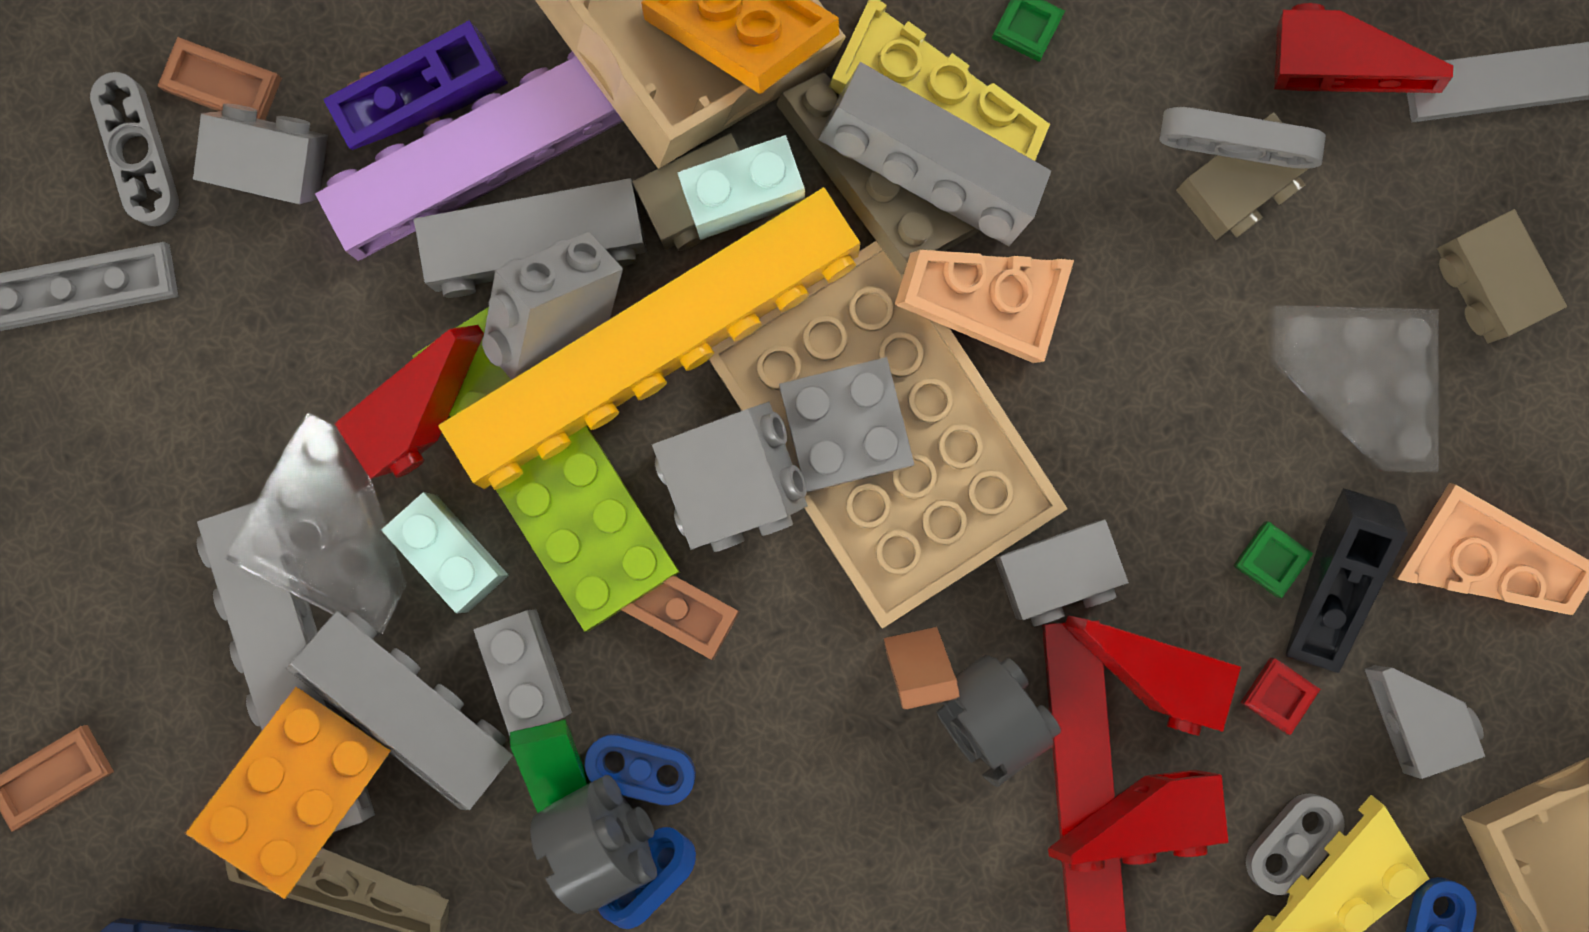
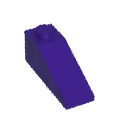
M468 20L323 100L349 149L354 150L459 110L508 84V81L484 36Z

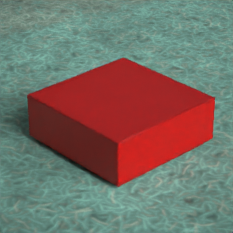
M1270 657L1240 703L1285 734L1291 735L1321 689L1277 659Z

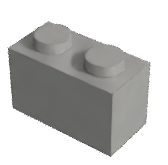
M223 104L222 111L201 114L193 180L299 205L317 199L315 193L319 192L321 187L328 135L309 131L310 122L298 118L277 116L276 123L257 119L258 110L236 104Z
M1106 519L1095 521L994 557L1016 619L1025 620L1031 618L1033 626H1039L1064 617L1065 614L1062 606L1079 600H1083L1085 608L1117 598L1114 588L1129 583Z
M537 609L526 610L473 629L509 736L510 732L547 724L572 713Z

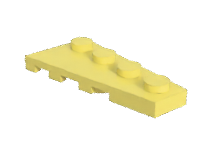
M868 1L832 77L829 87L835 93L840 94L858 64L862 62L1028 158L1036 160L1050 126L1047 121L993 83L987 86L969 73L970 65L953 53L949 57L945 56L924 40L926 33L909 21L903 25L886 13L887 5L882 1Z
M1370 795L1358 809L1364 815L1347 836L1340 831L1324 848L1330 854L1309 879L1301 875L1287 891L1290 895L1287 905L1276 917L1266 915L1252 932H1363L1429 880V877L1386 807Z

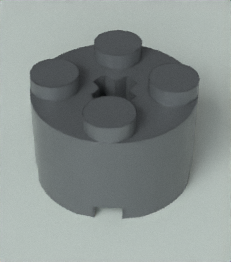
M983 655L955 676L959 697L939 702L945 706L936 711L942 724L967 759L973 763L980 757L989 766L990 769L982 774V776L996 787H999L1053 746V738L1061 733V729L1052 714L1043 705L1036 707L1023 690L1029 686L1028 680L1018 665L1010 658L1000 662L995 657Z
M604 775L550 804L532 818L530 833L536 859L539 860L547 856L554 874L545 879L558 899L577 914H585L589 911L597 910L657 877V869L648 844V839L654 836L652 822L641 807L632 809L621 794L615 780L609 775Z

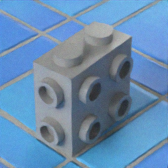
M589 231L569 240H559L547 249L526 258L513 259L505 263L501 268L495 270L485 332L482 339V346L486 356L495 366H500L512 380L605 323L611 316L623 268Z
M770 402L754 406L652 444L656 454L655 467L657 474L668 487L675 506L674 518L681 534L687 538L690 549L711 543L714 552L721 551L744 542L745 539L742 532L759 527L762 536L780 531L793 525L790 515L808 506L805 500L807 492L805 479L800 469L791 462L785 445L787 441L785 425L781 417L776 412H773Z

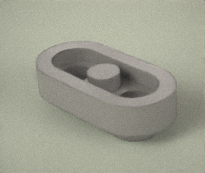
M1302 794L1292 799L1248 850L1246 869L1252 881L1271 894L1286 895L1289 894L1287 891L1301 875L1308 878L1329 854L1324 848L1339 831L1342 834L1344 833V818L1338 806L1331 800L1316 794ZM1315 812L1319 819L1318 826L1314 830L1307 832L1302 826V819L1307 813ZM1272 854H1280L1282 857V867L1275 873H1269L1265 865L1267 858Z

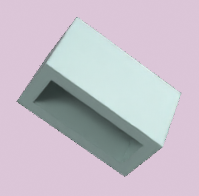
M786 135L677 172L700 240L788 210L805 199V188Z
M423 492L382 529V532L455 613H467L509 576L437 495Z

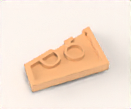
M918 250L910 253L894 305L1029 362H1044L1074 260H1042L1023 256L996 257L982 256L978 253Z
M1449 483L1404 555L1393 578L1573 615L1589 591V560L1458 485Z

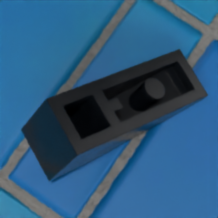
M1345 488L1342 489L1318 543L1287 646V657L1333 672H1340L1408 535L1395 504Z

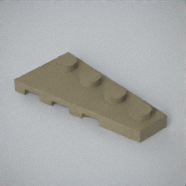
M825 73L781 93L776 105L901 275L905 272L911 252L918 250L945 251L980 231L818 140L840 95L829 87L832 79Z
M323 848L320 849L287 896V898L400 932H445L449 921V900L441 897L435 890L420 885L413 886ZM225 860L230 881L276 894Z

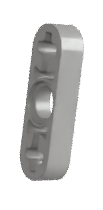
M120 72L104 74L94 83L90 93V100L122 205L129 216L145 225H164L175 216L179 206V197L147 94L140 84L126 74ZM120 88L131 95L123 100L124 110L127 117L134 122L140 120L139 123H124L121 112L108 104V102L116 98L114 90ZM136 136L145 137L149 146L146 157L139 163H126L123 158L125 143ZM145 175L150 189L158 194H162V198L154 202L155 210L153 212L143 206H139V202L147 198L143 182L135 177L130 179V176Z
M1174 107L1164 111L1159 140L1164 145L1183 150L1290 168L1307 169L1319 167L1322 164L1326 134L1309 127L1197 108Z

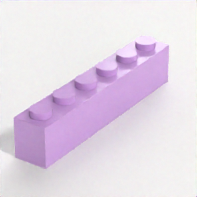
M572 51L567 57L568 61L551 70L544 67L528 73L520 80V86L503 95L492 93L482 97L472 105L471 112L453 121L451 118H446L431 124L424 130V136L406 146L404 144H395L385 148L376 155V162L361 170L349 169L334 175L327 181L328 187L315 193L345 252L360 261L415 232L414 218L454 211L623 122V120Z

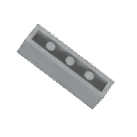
M862 62L858 64L840 93L818 139L836 149L842 155L852 158L884 176L892 183L900 185L934 204L937 208L950 213L1008 247L1034 219L1051 174V170Z
M631 178L414 218L424 282L435 292L442 291L443 297L446 298L473 294L476 292V284L494 281L495 270L501 268L505 263L513 259L526 258L547 249L559 240H569L588 231L621 267L635 263L637 261L636 254L647 253L637 193Z
M336 611L286 669L368 736L391 750L390 753L458 809L470 810L513 756L502 746L507 740L505 736L488 722L480 719L475 724L459 710L463 707L464 703L446 687L437 684L432 689L417 677L416 674L421 668L405 653L397 648H394L391 653L383 649L373 640L377 634L376 630L360 616L350 612L345 617Z

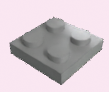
M887 357L779 384L800 471L806 483V493L915 465Z

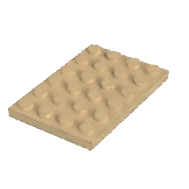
M875 241L859 251V257L854 259L856 266L845 276L832 283H828L823 278L806 289L809 293L808 297L795 307L785 312H781L777 307L759 318L762 325L747 337L739 341H733L730 336L712 347L714 355L709 361L741 411L770 402L773 412H776L781 417L787 432L785 445L791 462L800 469L779 384L887 357L915 465L808 492L805 496L808 506L804 508L877 623L883 629L1068 508L951 329L894 305L904 274L901 275L883 249Z

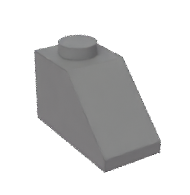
M1377 665L1365 668L1404 774L1424 779L1485 757L1480 740L1484 737L1482 725L1475 712L1471 708H1467L1465 702L1394 668Z

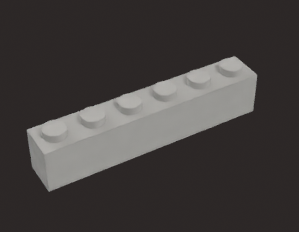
M260 500L197 521L201 536L197 537V549L202 562L206 567L212 569L217 589L213 591L214 604L220 617L223 620H228L234 639L230 643V655L238 672L244 673L250 694L246 697V705L252 722L256 726H261L263 730L295 687H298L345 719L343 714L286 669L318 631L278 504L276 502ZM367 787L363 789L333 832L362 823L375 816Z

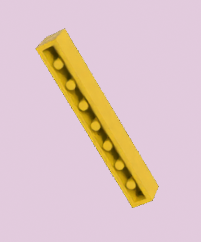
M823 187L438 426L474 484L483 489L492 485L494 490L503 488L518 479L523 474L521 466L540 455L542 460H546L566 449L571 444L569 436L588 425L590 430H595L613 420L619 414L616 407L633 396H636L638 400L646 399L661 390L667 384L664 377L683 366L686 371H689L705 363L714 355L712 347L730 336L733 341H739L747 337L762 325L759 318L778 307L781 312H785L795 307L808 297L809 293L806 289L825 278L828 283H832L845 276L856 266L854 259L859 257L860 241Z

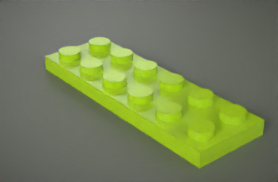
M489 307L456 328L479 325L484 333ZM482 340L451 409L450 417L511 381L510 377L500 366H495L488 359L482 346ZM426 346V347L423 348L422 350H420V351H418L417 353H415L414 355H412L413 358H415L419 353H421V352H422L424 349H426L428 346ZM585 426L569 436L571 444L562 452L546 460H542L540 455L521 466L523 474L518 479L496 491L584 632H589L622 611L621 609L634 603L662 585L664 581L673 575L676 576L681 572L589 427Z

